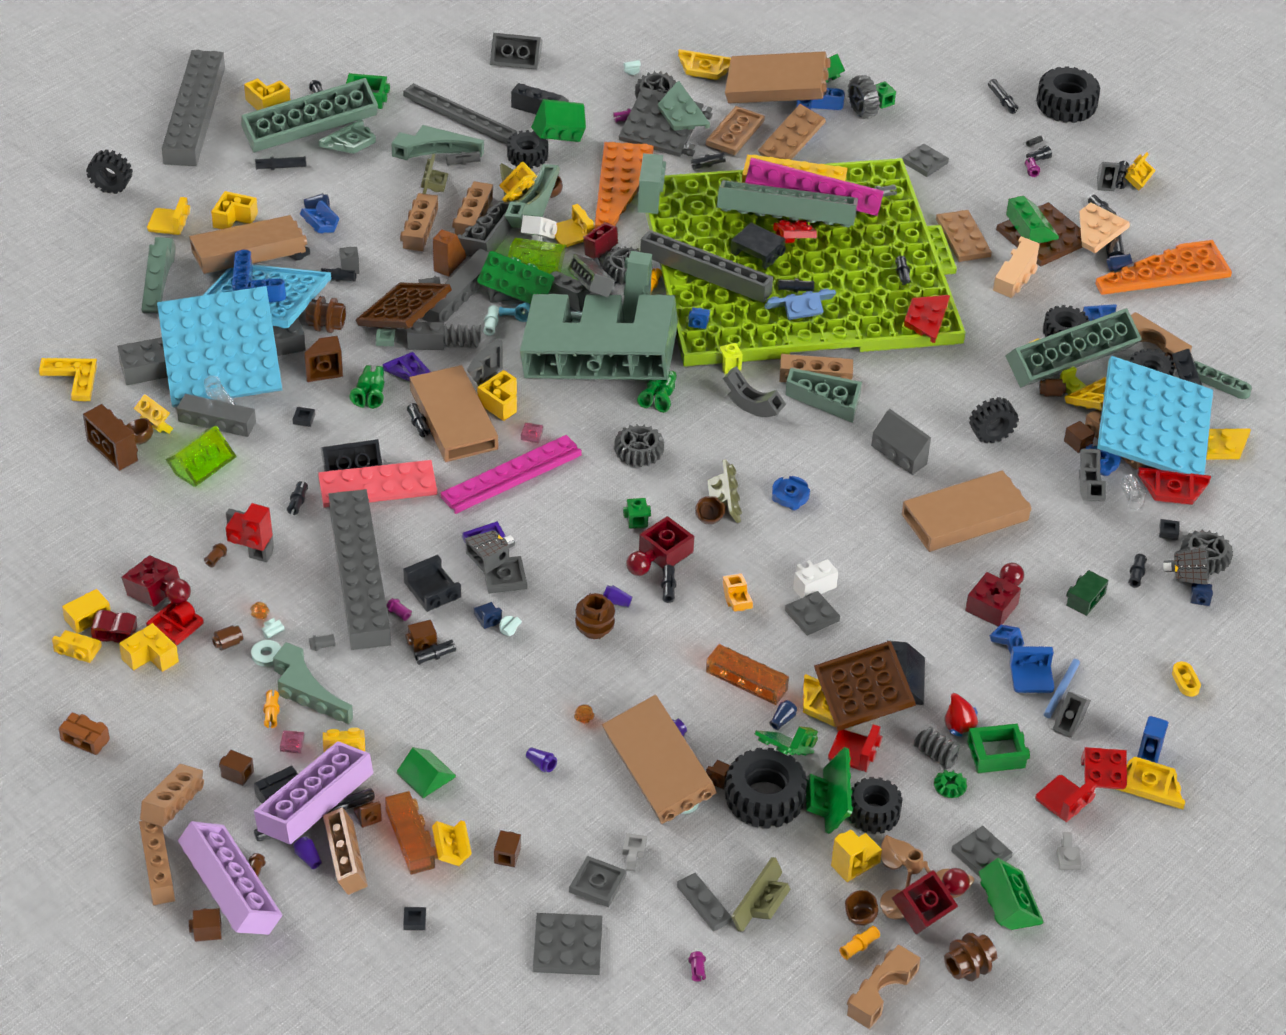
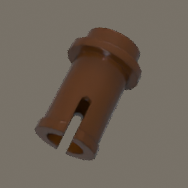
M222 543L215 544L213 550L204 558L205 564L209 567H214L221 557L227 555V547Z
M254 853L249 857V864L257 877H259L261 868L265 866L266 861L262 854Z

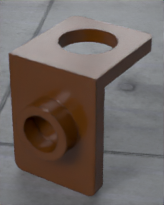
M379 801L354 808V813L362 828L382 821L381 803Z

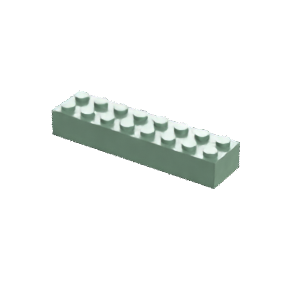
M366 78L244 114L241 117V126L254 153L377 115L378 104Z
M723 180L719 186L717 207L721 208L722 211H731L733 209L743 214L748 212H755V215L758 216L770 214L774 218L786 216L790 220H799L801 218L811 223L816 221H823V224L826 225L838 223L842 227L854 226L858 198L726 180Z
M1125 308L1017 347L1006 354L1005 357L1019 387L1022 388L1060 374L1071 367L1076 368L1130 348L1140 342L1142 338L1128 309Z

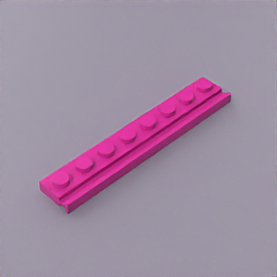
M755 158L750 160L745 183L855 197L858 198L857 211L878 216L884 193L882 190Z
M564 435L441 492V499L457 514L582 456V450L578 449L577 445L567 435Z

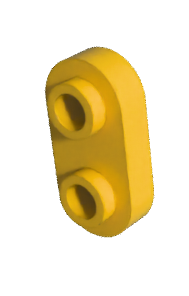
M1183 661L1175 663L1172 669V676L1180 692L1185 696H1196L1200 691L1201 683L1193 667Z

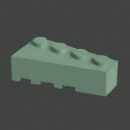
M643 153L638 195V212L658 214L660 192H663L666 161H663V155Z
M631 251L629 258L626 257L624 266L627 268L624 276L626 285L624 287L625 296L623 303L625 323H634L639 295L651 294L652 254Z
M790 368L786 381L785 395L853 423L861 395L862 382Z

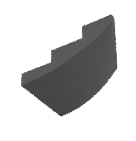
M497 338L485 346L471 361L467 371L478 386L503 369V342Z

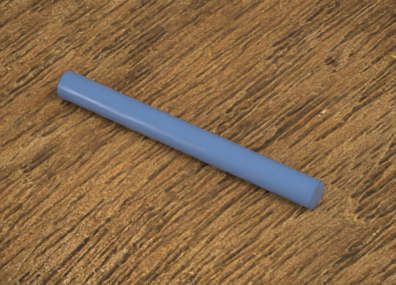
M1078 659L1072 660L1044 712L1046 718H1051L1080 664Z

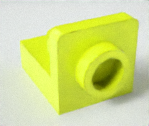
M732 343L720 346L719 350L723 355L722 370L724 374H727L734 367H738L741 370L743 354L737 344Z
M1075 367L1064 370L1060 374V379L1063 380V383H1066V393L1068 395L1086 386L1076 377L1077 368Z

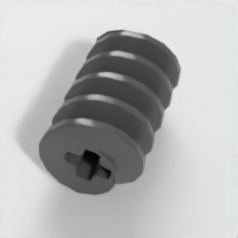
M445 324L444 341L446 346L449 347L452 342L453 347H456L459 342L460 346L464 347L466 342L468 347H471L472 343H474L475 348H478L481 342V325L478 330H476L475 325H472L471 330H469L468 325H465L462 330L460 324H458L457 329H454L453 324L447 329Z
M932 727L921 731L914 740V747H919L921 752H925L929 757L932 756L933 760L938 761L942 766L945 765L946 769H950L957 761L960 746L955 745L952 748L953 741L949 740L945 743L946 736L938 739L940 736L938 731L932 735Z

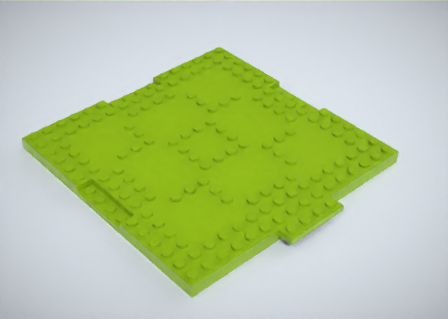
M903 159L825 164L848 168L846 182L870 188L894 184L896 186L894 191H897V194L882 197L878 216L857 211L854 226L842 227L838 223L826 225L823 224V221H816L815 223L806 221L807 224L817 231V238H795L794 243H785V253L766 269L762 268L763 261L744 251H741L737 256L731 254V240L750 223L776 234V231L773 230L774 223H780L781 220L796 223L797 220H790L786 216L774 218L770 214L758 216L755 215V212L743 214L733 209L731 211H722L721 208H718L719 186L722 181L742 183L743 170L665 175L663 192H660L658 214L645 213L649 230L773 277L772 294L762 303L659 263L666 295H675L678 319L676 338L683 366L723 363V355L719 350L720 346L736 343L742 352V362L781 359V354L790 355V352L858 347L860 352L964 344L966 332L945 277L948 274H956L957 267L941 225H926ZM898 256L906 257L907 266L910 268V283L902 285L896 273L897 266L895 260ZM794 278H798L803 281L813 280V293H817L822 289L836 291L832 299L821 300L822 315L788 320L785 306L765 309L764 305L772 297L785 298L790 294L798 296L808 292L798 291L796 293L791 290H778L779 279L794 280ZM950 295V301L936 343L930 342V337L925 334L920 336L914 330L904 326L912 298ZM693 307L710 310L706 329L688 326L689 313Z

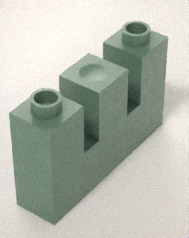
M533 294L520 348L524 378L668 380L678 325L675 295H639L634 323H625L621 295H609V297L586 295L580 323H572L568 295Z

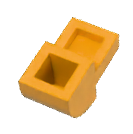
M742 573L723 576V589L728 607L731 606L733 611L752 609L753 601L747 591V583Z

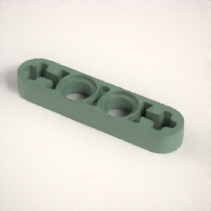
M1195 361L1202 383L1240 399L1250 397L1252 386L1249 383ZM1206 375H1212L1214 378L1207 377Z

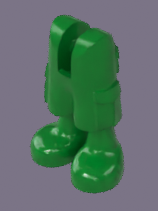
M371 365L364 367L362 374L358 378L357 388L351 390L349 395L354 405L364 408L367 393H369L367 399L369 408L374 409L382 405L384 400L382 392L385 383L384 368L382 366H376L375 372H372Z
M670 370L668 380H649L647 389L643 390L637 398L638 404L642 408H649L656 394V409L662 413L667 412L671 407V401L668 396L675 389L676 372Z

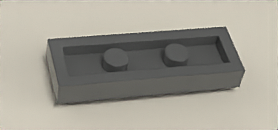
M696 872L677 881L678 889L713 932L732 922L731 915Z

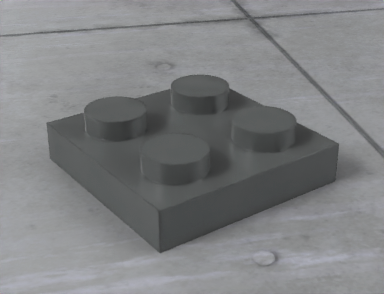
M926 144L920 145L902 157L905 165L926 177L949 162L948 157Z
M521 556L509 557V560L486 574L484 573L488 594L527 589V580Z
M819 591L785 605L786 613L807 636L840 621V615Z
M981 826L954 844L951 852L979 877L978 872L992 861L999 858L1006 862L1012 858L1013 853L984 826Z
M587 856L569 886V893L609 907L627 875V870Z

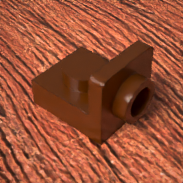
M718 759L712 767H707L706 773L714 786L724 790L730 765Z

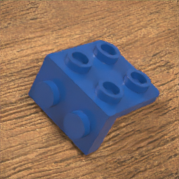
M1012 647L1010 669L1015 692H1054L1055 687L1051 669L1054 654L1053 647Z

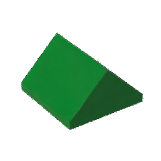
M412 747L397 770V774L422 798H425L456 778V774L430 750Z

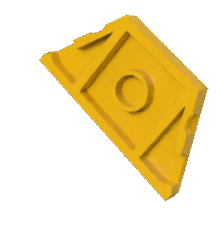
M678 50V57L686 75L718 80L729 72L730 57Z
M1209 429L1206 460L1240 459L1251 429Z
M805 674L803 681V713L836 727L819 680Z
M1135 756L1128 761L1127 787L1123 790H1116L1182 810L1184 809L1185 799H1182L1180 793L1181 786L1177 781L1175 768Z

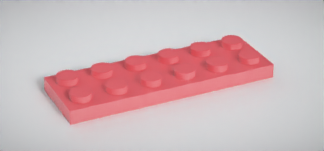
M432 460L318 472L323 508L329 507L328 493L367 489L369 503L437 495Z

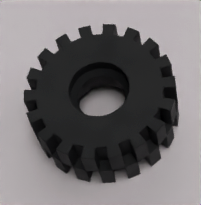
M526 130V132L519 131V134L513 133V136H510L509 140H507L508 161H511L512 165L516 164V167L521 162H525L530 169L533 166L540 167V164L543 165L548 160V139L540 138L534 131L529 132V130Z
M105 149L104 152L100 150L96 153L88 164L86 172H88L87 177L91 178L89 180L90 183H95V188L99 187L102 192L106 190L107 193L113 191L114 194H117L118 191L122 192L132 178L133 169H130L131 164L127 163L128 159L126 157L123 159L121 157L122 154L119 153L117 155L115 154L116 151L113 150L109 152V149ZM106 168L111 169L114 173L109 172Z
M1062 305L1060 308L1059 306H1055L1054 309L1050 308L1049 312H1046L1044 319V337L1089 322L1088 316H1085L1084 311L1080 312L1079 308L1073 309V306L1070 305L1069 307Z
M1148 348L1147 351L1141 349L1140 352L1136 351L1130 359L1132 363L1173 376L1175 370L1174 360H1171L1169 355L1165 356L1166 353L1163 351L1159 353L1157 349L1155 351H1151Z
M997 397L996 400L990 398L988 402L986 400L983 401V405H977V410H973L971 412L972 416L969 417V424L979 441L987 444L989 441L992 444L995 443V440L1000 442L1002 441L1001 438L1005 437L1006 439L1009 437L1008 434L1014 432L1013 428H1017V422H1019V416L1010 401H1007L1006 398L1001 399V397Z

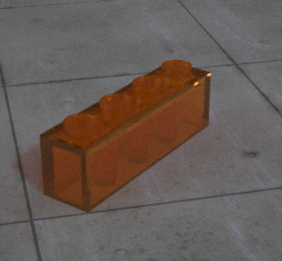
M718 644L707 658L706 673L774 705H777L788 690L789 676L748 656L742 655L729 647Z
M410 791L385 797V810L410 875L434 869L435 859H438L435 846L432 847L430 844L431 835L429 830L425 831L424 817L422 814H418L419 807L416 798L412 799Z

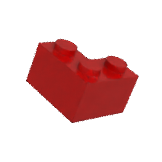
M251 503L245 514L235 512L225 527L227 541L263 551L273 535L270 508Z

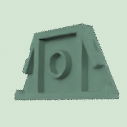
M677 81L658 103V109L674 131L695 129L697 126H705V129L710 128V122L680 81Z
M358 120L320 139L318 146L354 154L376 143V136L370 131L369 127L364 126L363 120Z

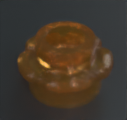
M256 602L250 607L251 615L258 619H265L267 614L270 613L267 604L263 602Z
M583 704L577 707L574 718L581 723H589L590 720L594 719L595 715L589 705Z

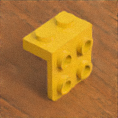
M521 162L499 185L506 193L502 199L503 202L519 200L523 196L522 192L526 188L529 189L535 183L534 180L537 176L525 162Z
M180 197L175 210L155 208L147 225V231L181 235L187 217L190 214V205H188L187 197Z
M579 204L572 205V219L556 223L557 233L554 239L562 248L584 242L583 236L588 235L595 228L594 222L587 216L586 211Z

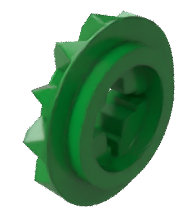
M954 769L951 772L944 770L943 773H938L936 778H934V788L944 797L957 798L966 792L967 778H963L962 773H955ZM947 781H948V782L955 781L954 784L951 783V784L947 785Z

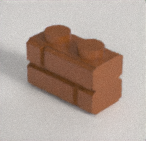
M72 712L59 727L61 741L94 755H97L110 739L108 727L103 722H94L84 714L78 715Z

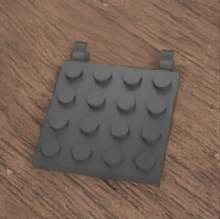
M642 87L619 134V140L632 144L652 145L656 151L681 157L682 154L693 157L695 145L687 144L693 129L674 131L658 109V103L666 93ZM695 102L704 116L710 120L713 115L711 113L712 108L709 106L704 107L703 103Z

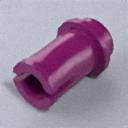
M630 108L626 111L613 112V117H616L614 119L615 123L626 121L631 112Z
M1028 158L1030 163L1026 159L1025 166L1027 167L1028 175L1037 177L1040 173V167L1036 165L1034 158Z
M391 598L386 605L388 612H393L403 621H407L412 615V610L402 605L397 598Z
M700 951L692 952L688 958V962L691 964L692 980L696 982L701 981V976L702 980L706 979L704 967L706 957Z

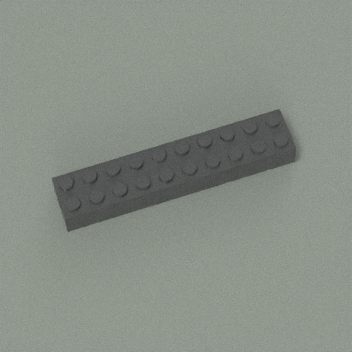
M191 50L162 145L163 164L197 167L225 70L224 52Z
M299 318L289 328L273 326L277 356L306 351L305 335ZM162 337L117 346L119 362L126 385L168 378Z
M367 489L328 493L351 650L391 646L390 625Z

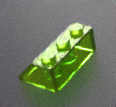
M514 238L510 244L508 257H516L521 260V263L526 265L531 263L537 266V269L549 274L556 271L561 273L566 245Z
M213 426L199 434L165 460L176 476L196 487L237 456L217 426Z

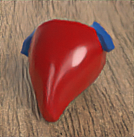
M952 693L950 696L951 703L945 714L944 721L952 735L962 737L963 733L969 732L970 728L977 726L978 711L976 707H973L957 693Z

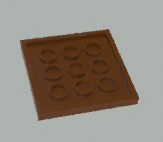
M1049 202L1038 206L1058 234L1059 239L1039 243L1036 264L1041 267L1083 248L1081 228ZM1007 220L998 224L996 230L1018 248V240L1021 235L1011 221Z
M399 282L356 319L357 325L409 329L418 319L424 317L427 311L433 309L436 306L435 304L446 298L447 294L452 291L450 284Z
M891 640L814 665L837 732L916 706Z

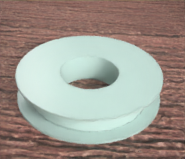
M273 640L259 641L252 647V660L260 666L274 665L273 657L280 650L281 646ZM264 651L272 652L270 655L267 656L261 654Z

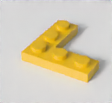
M41 358L39 374L40 376H75L71 393L72 401H91L97 359Z
M1106 377L1065 396V402L1074 406H1084L1087 409L1095 408L1102 411L1104 394L1102 393L1105 392Z

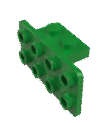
M490 251L479 275L478 283L531 305L533 294H549L555 278L553 275L537 269L538 267L531 263L526 265L521 263V260L512 256L509 258Z
M799 726L793 739L779 732L756 730L754 735L759 737L758 741L766 745L777 746L776 750L786 755L788 753L799 756L800 754L804 756L813 754L815 750L812 748L818 740V731L810 727Z
M846 747L824 767L823 778L811 773L806 778V810L824 817L825 833L828 834L837 829L851 815L853 810L851 806L852 790L850 782L851 758L849 756V749Z

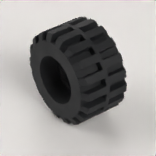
M869 777V779H861V782L857 781L854 787L851 788V806L853 807L852 813L849 816L851 823H855V827L858 829L862 828L863 832L867 833V831H870L871 834H876V832L882 834L885 833V830H892L893 826H896L900 819L903 801L901 791L897 790L898 787L895 784L892 785L890 780L887 779L885 781L881 777H878V779ZM869 804H877L880 805V807L871 806Z

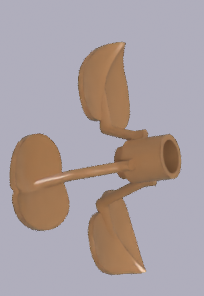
M888 835L885 836L881 845V861L887 868L897 870L903 865L906 867L908 875L905 888L910 885L912 874L920 873L923 868H925L927 873L931 871L928 867V862L923 861V852L921 850L915 849L905 841L894 839ZM942 869L936 873L941 881L944 873L949 869ZM968 874L970 879V888V886L974 883L975 878ZM898 889L886 891L880 899V907L884 915L890 919L904 918L892 900V897L900 892Z

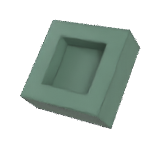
M377 329L376 346H394L395 329Z

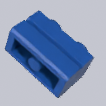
M1153 716L1148 717L1138 758L1158 763L1169 724L1167 720Z

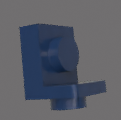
M1192 583L1190 603L1210 606L1213 596L1212 584Z
M492 602L474 608V615L484 629L500 624L502 610L500 607L495 608Z

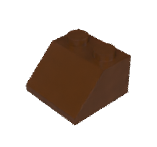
M338 336L319 338L304 353L307 382L343 377L342 351Z

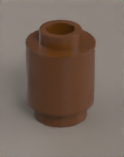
M1045 378L1040 380V395H1044V397H1062V393H1066V383H1063L1062 379Z
M231 625L215 631L214 637H212L214 647L219 648L221 651L238 645L240 641L244 640L243 633L238 625Z

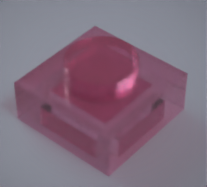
M525 422L521 433V440L539 443L543 433V425Z
M283 730L280 752L301 753L305 738L304 732Z

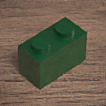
M1088 570L1083 576H1079L1074 587L1071 586L1068 589L1066 606L1087 616L1106 594L1109 580Z

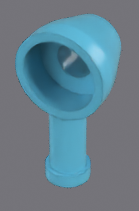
M522 303L516 309L500 307L499 316L511 315L515 316L520 322H527L530 304Z

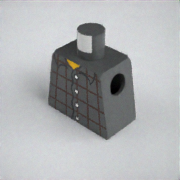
M489 531L465 538L466 554L486 574L509 560V548L515 546V541L511 535L502 538L496 531Z
M1207 545L1176 551L1174 553V560H1167L1163 563L1164 572H1175L1176 581L1208 584L1210 582Z

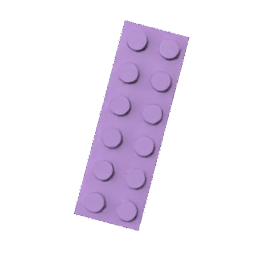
M337 741L254 810L258 831L287 844H292L320 820L323 815L327 814L373 774L370 753Z
M191 821L178 839V842L183 848V852L192 862L193 867L201 876L203 883L211 892L212 897L220 906L222 913L227 917L232 929L238 933L269 935L283 915L226 827L220 824Z

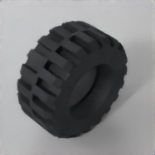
M1069 66L1064 68L1056 67L1055 69H1050L1040 78L1036 101L1041 112L1049 118L1052 117L1054 120H1060L1064 123L1082 122L1096 112L1101 88L1098 80L1091 73L1088 74L1083 69L1069 68Z
M756 748L755 751L749 750L744 752V756L741 754L735 758L727 772L725 799L727 800L728 808L732 810V813L737 818L740 817L742 822L746 824L751 823L753 827L757 828L758 826H764V829H770L771 826L777 828L783 826V823H790L793 821V818L800 814L805 804L807 776L802 765L798 761L795 762L796 759L793 756H787L779 751H775L774 748H768V750ZM758 782H769L779 786L782 790L777 793L764 794L753 790L750 786Z

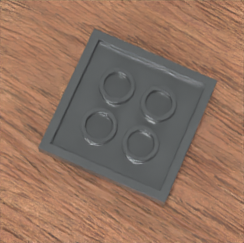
M537 913L533 972L600 975L603 916Z

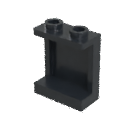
M750 223L731 240L730 253L737 256L741 251H744L763 261L762 268L766 269L785 253V238Z
M438 554L403 569L404 583L426 612L461 598V584L459 582L454 583L442 568V559Z

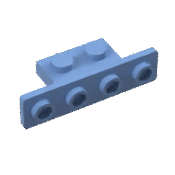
M822 289L817 293L808 291L798 296L790 294L785 298L772 297L768 299L764 306L765 309L785 306L788 320L822 315L821 300L832 299L836 291Z

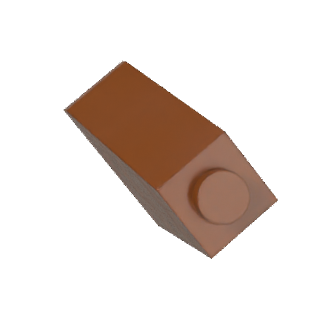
M441 229L433 238V267L435 272L449 277L466 259V253L456 234Z

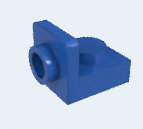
M693 307L689 313L688 326L706 329L710 310Z
M1001 624L989 635L991 642L1007 645L1010 654L1013 646L1024 645V640L1018 627Z

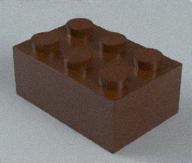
M100 404L83 413L87 442L120 471L138 461L135 432L131 428L129 429L121 419H118L110 409Z

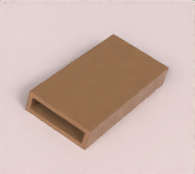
M826 51L731 56L725 89L728 103L823 99L824 92L827 91L826 80L829 77L827 69L830 68V58H827Z
M291 215L189 236L191 251L203 274L234 268L235 253L239 250L251 251L252 263L306 252L305 245H307L306 236L303 235L301 228H298L297 221H294Z
M462 365L410 377V391L421 414H424L426 417V423L445 462L498 450V434Z
M1003 470L903 501L902 516L929 552L1028 521L1031 512L1030 503L1026 501L1021 491L1015 487L1011 478Z
M656 694L602 724L608 739L661 824L673 820L675 816L692 809L698 803L710 799L712 795L717 793L710 777Z

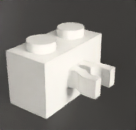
M523 215L521 233L532 236L530 247L542 249V238L554 239L557 233V225L555 221L543 217Z
M828 559L814 565L808 560L806 561V568L802 567L801 564L797 565L793 589L800 598L816 591L822 594L837 587L838 570Z

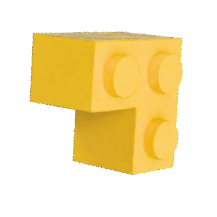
M258 78L244 84L245 100L256 110L291 100L290 88L281 80L268 86Z
M224 191L211 211L213 228H231L235 221L248 224L253 223L258 215L257 198Z
M502 370L477 387V395L483 407L502 421H505L517 412V378L505 370Z
M153 623L119 643L121 659L133 671L149 661L162 672L179 662L177 646Z
M850 829L845 833H840L834 839L831 866L846 882H849L879 864L882 849L866 833L858 837Z

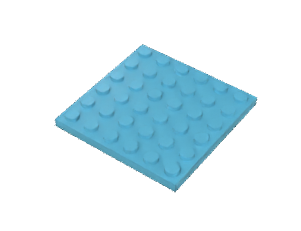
M253 264L252 280L280 278L285 281L287 298L280 302H269L273 326L289 328L311 300L331 280V272ZM234 268L227 269L203 295L233 291Z
M267 286L157 302L172 407H178L185 394L212 400H224L283 391Z
M1111 356L1108 362L1097 449L1161 470L1204 475L1213 389Z

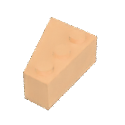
M1022 236L1018 240V248L1011 251L1013 256L1010 261L1004 262L994 281L993 291L1010 298L1020 292L1022 285L1028 282L1030 276L1034 275L1038 268L1036 261L1039 243Z

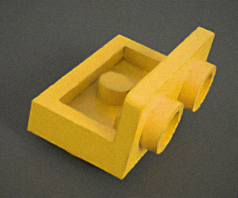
M1148 152L1143 156L1139 154L1134 159V163L1127 168L1128 173L1125 178L1138 191L1143 188L1156 171L1145 160L1149 155Z
M144 394L134 407V410L141 414L140 418L149 419L153 423L152 427L160 433L165 431L170 434L173 427L165 422L170 412Z
M350 728L348 731L330 729L327 732H323V753L337 741L365 751L364 730Z
M460 820L454 827L438 821L432 825L438 860L460 866L472 854L465 821Z

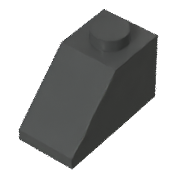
M1102 162L1099 165L1097 190H1115L1119 163Z
M340 248L341 269L356 270L357 274H360L358 248Z
M1068 692L1053 730L1072 738L1084 719L1091 700L1074 692Z

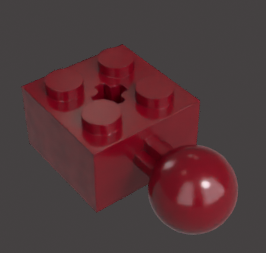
M666 516L639 535V551H635L628 556L626 567L631 574L642 576L650 570L652 561L661 568H664L666 565L674 566L694 552L695 536Z
M151 555L144 558L121 577L127 596L152 607H155L166 597L170 602L180 604L187 601L191 595V587L187 581L180 579L177 567Z
M1017 563L1005 564L1000 570V578L986 572L968 594L965 611L997 627L1003 624L1019 603L1021 588L1018 586L1023 582L1025 574L1023 568Z
M951 868L944 873L941 881L933 869L893 896L892 900L917 935L958 907L951 895L958 896L964 894L969 888L970 879L964 870Z

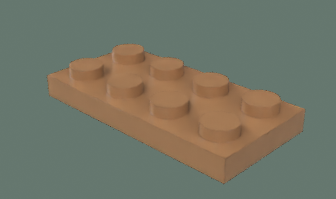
M799 104L758 149V152L764 157L792 160L824 125L826 120L814 111Z
M735 106L706 139V146L736 155L765 121V116Z
M969 210L936 214V221L938 225H941L945 238L958 262L991 257L992 251Z

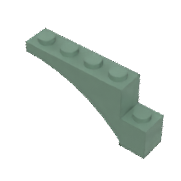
M422 125L415 136L399 132L391 143L392 157L403 160L429 154H460L463 151L465 153L479 151L480 157L484 154V140Z
M543 164L535 183L528 192L516 202L510 201L505 217L511 227L521 228L523 215L543 217L560 171L558 165Z
M155 237L154 245H149L141 308L142 313H158L157 302H162L167 276L172 263H174L176 245L173 238Z
M285 642L273 657L274 671L282 675L277 681L279 695L302 706L314 709L321 714L331 716L338 721L350 724L353 720L352 705L334 696L320 685L305 664L303 649Z

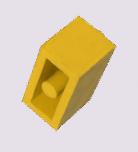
M98 589L86 593L62 606L64 620L77 634L92 626L97 611H111L109 601Z

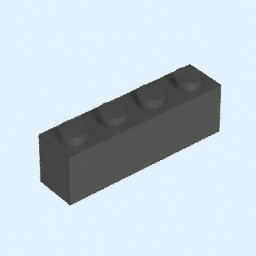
M185 394L177 407L178 422L245 437L249 436L256 424L255 409Z

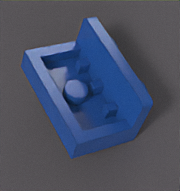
M318 201L316 209L302 208L300 215L317 233L335 232L339 217L323 201Z

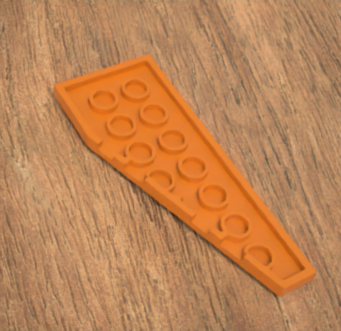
M604 142L595 229L599 225L604 224V222L616 226L620 215L625 212L626 206L631 203L639 191L643 153L653 154L654 146L648 144Z
M1206 240L1179 244L1173 250H1164L1161 255H1152L1135 262L1129 268L1127 266L1123 267L1117 273L1111 272L1096 278L1095 284L1100 294L1104 295L1229 278L1232 271L1214 241Z

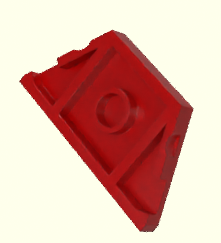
M950 295L912 298L904 326L914 330L920 336L925 334L930 337V342L936 343L950 301Z
M1141 467L1138 468L1137 475L1155 501L1188 505L1194 504L1211 480L1209 475L1185 474Z

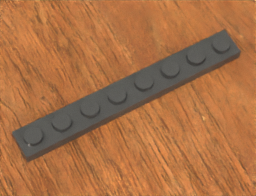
M414 83L403 91L404 97L506 144L509 137L513 136V133H517L516 130Z

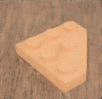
M1089 203L1079 211L1082 247L1093 253L1099 251L1130 227L1129 221L1093 203Z

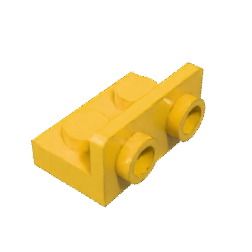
M65 630L60 637L54 636L52 638L54 652L88 663L93 660L102 647L101 641Z

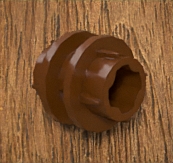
M319 296L317 300L312 299L306 308V323L308 326H314V330L319 332L323 326H326L327 333L341 330L346 320V306L343 303H338L337 298H331L330 302L326 303L325 297Z
M589 593V595L577 603L575 609L576 628L589 639H601L614 628L615 608L613 603L604 595Z
M970 932L965 934L962 940L955 939L949 946L950 952L944 955L945 965L949 973L955 979L965 978L971 982L978 979L980 974H988L992 970V962L998 958L996 948L988 936L983 934L977 936Z

